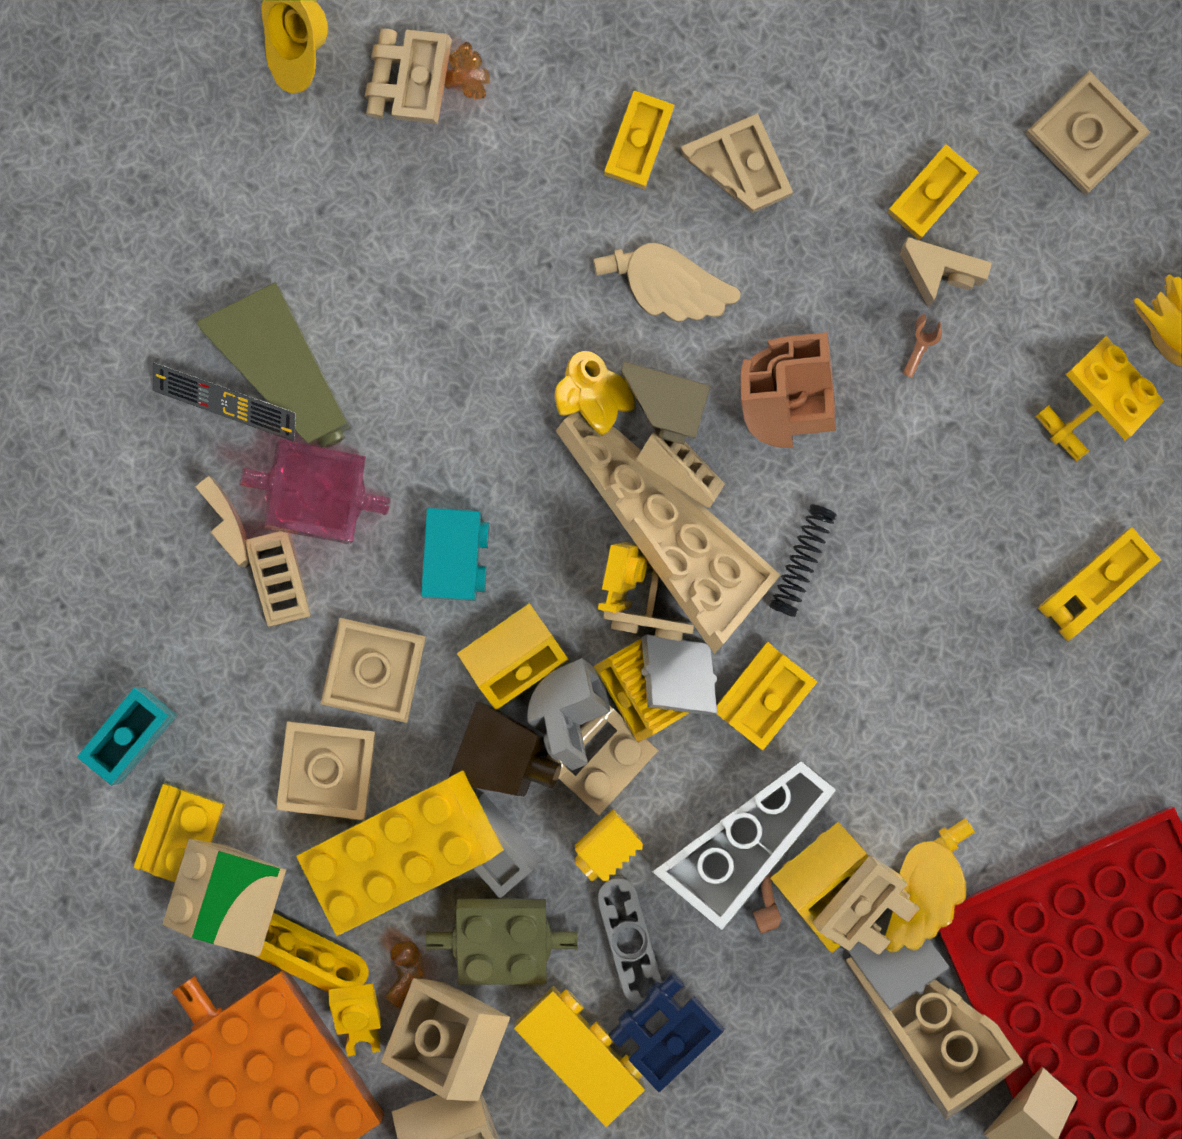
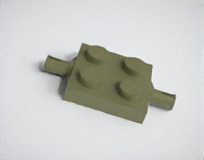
M457 899L456 922L453 932L426 931V950H453V955L457 961L458 985L547 984V961L550 957L551 949L578 950V931L551 932L550 924L546 918V899Z

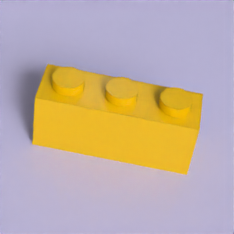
M552 986L515 1022L514 1029L601 1123L607 1127L645 1091L644 1082L640 1079L643 1075L628 1060L630 1055L626 1054L621 1058L610 1047L613 1041L610 1039L608 1031L599 1022L596 1021L591 1026L579 1014L584 1007L568 989L560 993Z

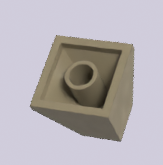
M624 361L621 369L622 376L653 428L660 429L658 438L684 445L686 437L695 439L710 385Z

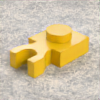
M374 984L329 990V1005L336 1034H346L347 1057L356 1056V1043L361 1041L370 1043L372 1053L381 1052V1041L378 1031L381 1028V1015Z

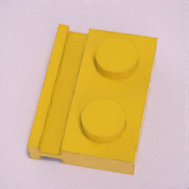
M623 542L611 545L602 590H607L608 595L606 601L599 603L598 610L618 613L632 607L633 601L626 600L628 590L635 589L637 582H643L648 565V560L645 556H642L643 553L636 543Z
M766 642L717 703L716 714L763 751L818 681L779 652L773 645Z
M166 783L163 784L133 868L176 882L188 840L195 839L212 842L225 804Z

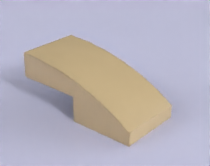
M208 475L195 487L224 520L211 531V534L239 566L245 568L250 564L244 541L247 540L243 524L226 492L216 479Z

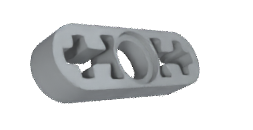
M623 877L609 878V881H604L600 886L597 896L598 904L623 993L631 1002L640 1004L648 995H640L638 989L629 988V983L635 981L633 967L630 965L623 969L621 962L636 961L647 954L650 962L640 963L644 976L646 978L653 977L654 983L648 985V989L656 982L661 984L662 981L636 889L629 880ZM619 885L621 892L629 891L630 898L624 900L627 916L635 911L638 919L623 920L612 927L609 919L618 918V914L613 903L606 904L605 897L611 895L610 887ZM634 928L641 933L642 945L637 951L627 953L618 947L616 939L621 930Z

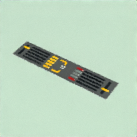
M153 362V391L294 442L295 412Z

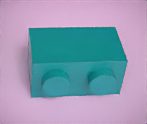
M427 508L421 597L476 601L477 592H485L487 566H479L480 548L488 549L489 522H481L482 514L480 511Z
M134 687L78 754L77 758L111 786L121 784L178 715L145 687Z

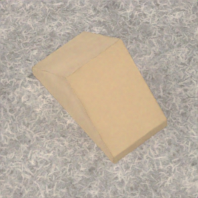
M1041 1067L983 1134L988 1139H1058L1077 1097Z

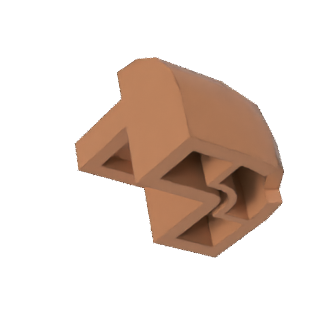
M828 332L768 340V348L755 354L750 360H743L741 367V404L744 421L749 432L760 442L779 448H793V435L836 431L835 394Z

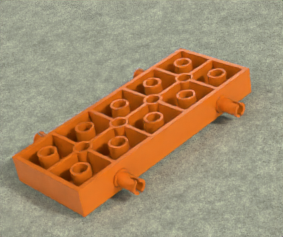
M280 970L223 1010L221 1007L215 1008L197 981V977L193 976L171 992L194 1023L191 1027L193 1031L35 1139H358L379 1125L385 1113L290 973Z

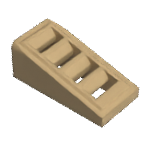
M656 428L635 461L697 502L710 508L725 483L686 442L682 445L658 438L660 429Z
M283 530L244 540L267 626L271 627L312 617L291 532ZM282 546L284 554L261 559L260 551ZM287 563L289 571L265 576V568ZM292 581L293 589L270 594L268 586ZM292 598L297 599L298 606L274 612L272 603Z

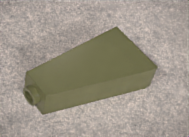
M276 282L197 321L200 330L270 404L296 413L295 431L311 447L319 444L323 450L345 439L343 432L351 427L282 290Z

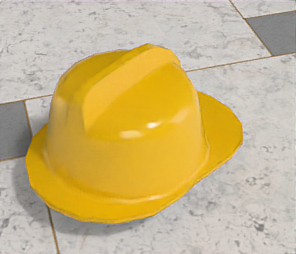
M263 0L261 14L268 67L276 84L283 91L291 94L304 92L311 85L315 75L316 51L325 43L328 36V21L325 13L316 0Z

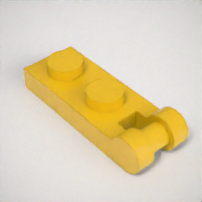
M1130 527L1060 589L1040 604L1038 609L1046 618L1050 616L1061 627L1058 632L1066 641H1069L1157 565L1161 559L1136 530ZM1072 597L1083 608L1075 616L1064 606Z

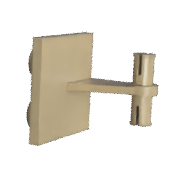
M648 562L647 569H652V579L645 615L627 611L618 613L604 611L603 619L612 620L611 629L637 633L638 625L655 628V637L682 641L683 633L693 634L694 625L692 623L652 616L659 576Z

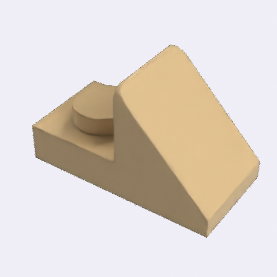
M909 237L902 244L900 255L928 307L936 298L942 275L948 277V284L957 288L972 290L974 285L980 287L988 279L992 265L991 262Z

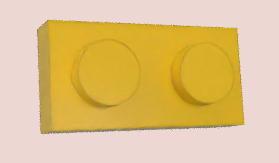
M633 91L607 162L604 176L645 190L674 111V104Z
M945 144L888 209L887 213L920 241L979 172Z

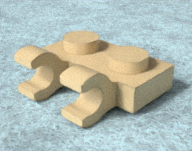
M870 855L812 923L821 934L848 951L859 941L880 955L891 941L880 933L882 928L875 921L889 908L909 922L920 907L908 899L910 895L904 890L907 883L903 877Z

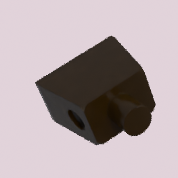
M476 702L449 777L463 770L473 788L525 797L531 781L552 789L560 775L561 764L541 756L545 745L542 735L498 709L495 710L490 705Z

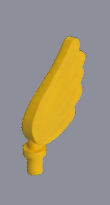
M966 817L949 829L944 827L938 832L941 836L936 840L915 845L906 855L900 875L907 883L904 890L910 895L908 899L917 904L920 909L909 922L898 916L895 912H892L885 934L891 941L885 948L890 953L898 952L903 946L912 951L918 950L926 939L934 938L941 927H947L952 923L955 905L961 904L965 900L966 880L962 867L953 852L959 848L958 844L975 833Z

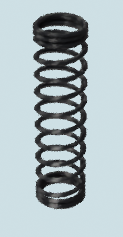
M816 504L810 505L808 512L811 515L805 517L806 521L813 526H801L802 531L809 536H797L798 540L806 546H793L794 550L800 555L789 556L790 560L797 565L788 564L785 566L786 570L796 576L781 575L782 579L790 585H777L781 592L789 596L775 594L773 595L775 600H771L769 605L770 608L791 617H796L797 611H799L798 608L785 603L778 597L796 602H802V599L790 594L781 587L803 593L806 590L793 584L785 577L809 583V579L797 574L790 568L814 573L813 569L799 563L794 558L818 563V560L804 554L797 548L822 553L820 549L809 545L801 538L823 544L826 543L825 540L813 535L805 528L827 534L830 533L829 530L818 526L808 518L834 524L832 520H836L835 517H837L835 512Z

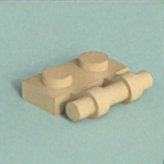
M380 29L378 44L373 45L371 60L375 61L372 81L366 84L365 98L368 99L366 115L372 118H383L385 103L394 102L391 115L396 120L438 124L452 43L451 37L444 33L406 30L403 46H395L397 32L391 29ZM400 64L397 85L389 84L392 65Z

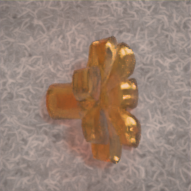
M465 42L458 46V50L449 55V62L453 69L446 72L444 86L450 89L460 85L467 98H474L475 100L484 99L486 91L482 84L490 83L489 72L487 69H479L482 63L480 54L477 51L472 52V45L469 42Z

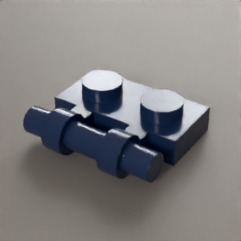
M673 973L661 984L659 982L653 984L646 992L648 996L633 1011L627 1009L618 1018L619 1024L608 1034L610 1039L619 1047L630 1038L640 1046L628 1060L658 1092H661L725 1030L695 996L682 1008L678 1005L673 997L684 987V984ZM660 1010L669 1020L652 1034L646 1028L645 1023Z

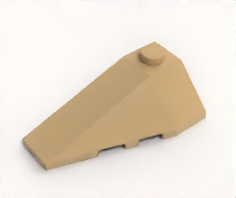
M850 957L846 960L847 965L915 1075L945 1120L981 1098L1023 1064V1061L995 1022L986 1015H981L963 1001L960 995L951 988H946L936 979L924 987L923 994L915 993L892 1010H889L853 959Z

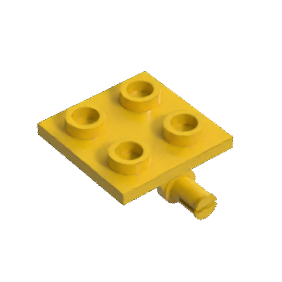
M1105 336L1065 374L1091 404L1066 424L1052 410L1050 405L1042 409L1035 418L1050 432L1052 436L1049 439L1054 445L1059 443L1076 463L1090 450L1086 448L1072 431L1097 410L1126 441L1164 400L1157 393L1154 384L1144 378L1128 361L1125 352Z

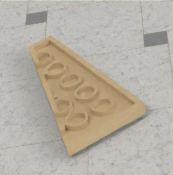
M580 411L570 414L557 428V434L715 654L781 574L701 503L638 464L635 460L641 450L614 426L602 436L589 425Z

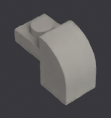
M581 658L554 670L538 684L528 706V723L544 734V743L549 755L553 759H558L571 770L588 764L580 725L611 712L605 685L595 668Z

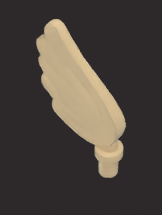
M647 243L638 247L634 252L624 254L622 249L613 251V255L593 259L596 276L618 272V275L627 274L630 290L639 306L652 316L664 313L675 322H681L687 318L698 321L702 320L705 316L720 317L725 311V305L735 304L740 300L738 288L709 274L678 251L663 244Z

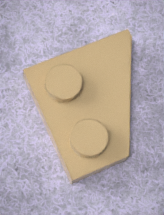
M758 113L681 146L680 151L686 160L751 213L789 198L793 194Z

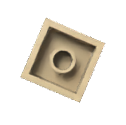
M413 978L381 1063L446 1100L478 1102L510 1016L446 982Z

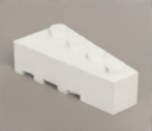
M799 762L652 872L723 930L835 794L836 790L804 763Z

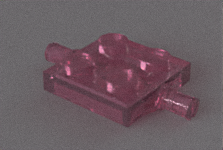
M280 439L276 443L273 466L268 473L243 467L240 475L242 477L239 482L240 486L265 490L267 507L263 528L349 545L354 541L356 520L362 510L387 515L390 507L387 506L390 503V497L365 493L363 481L365 456Z

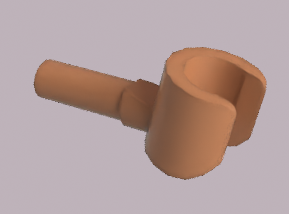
M926 314L921 315L916 320L915 333L917 341L903 371L904 375L911 378L928 346L937 344L942 336L941 321L938 322L934 332L927 334L921 331L926 322Z
M771 872L761 883L762 899L765 907L753 911L759 932L762 934L776 929L781 921L779 910L775 904V897H773L772 881L770 879Z

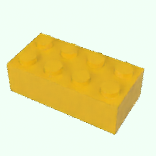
M462 770L319 843L296 857L337 937L491 860L504 849Z

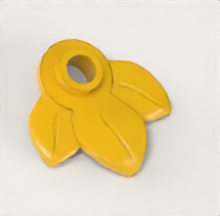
M590 351L578 352L569 359L565 378L555 388L554 397L559 415L566 416L580 411L589 425L602 436L609 432L614 425L618 411L630 412L635 407L634 396L624 378L607 370L604 361L597 354ZM585 367L590 371L592 377L587 374Z

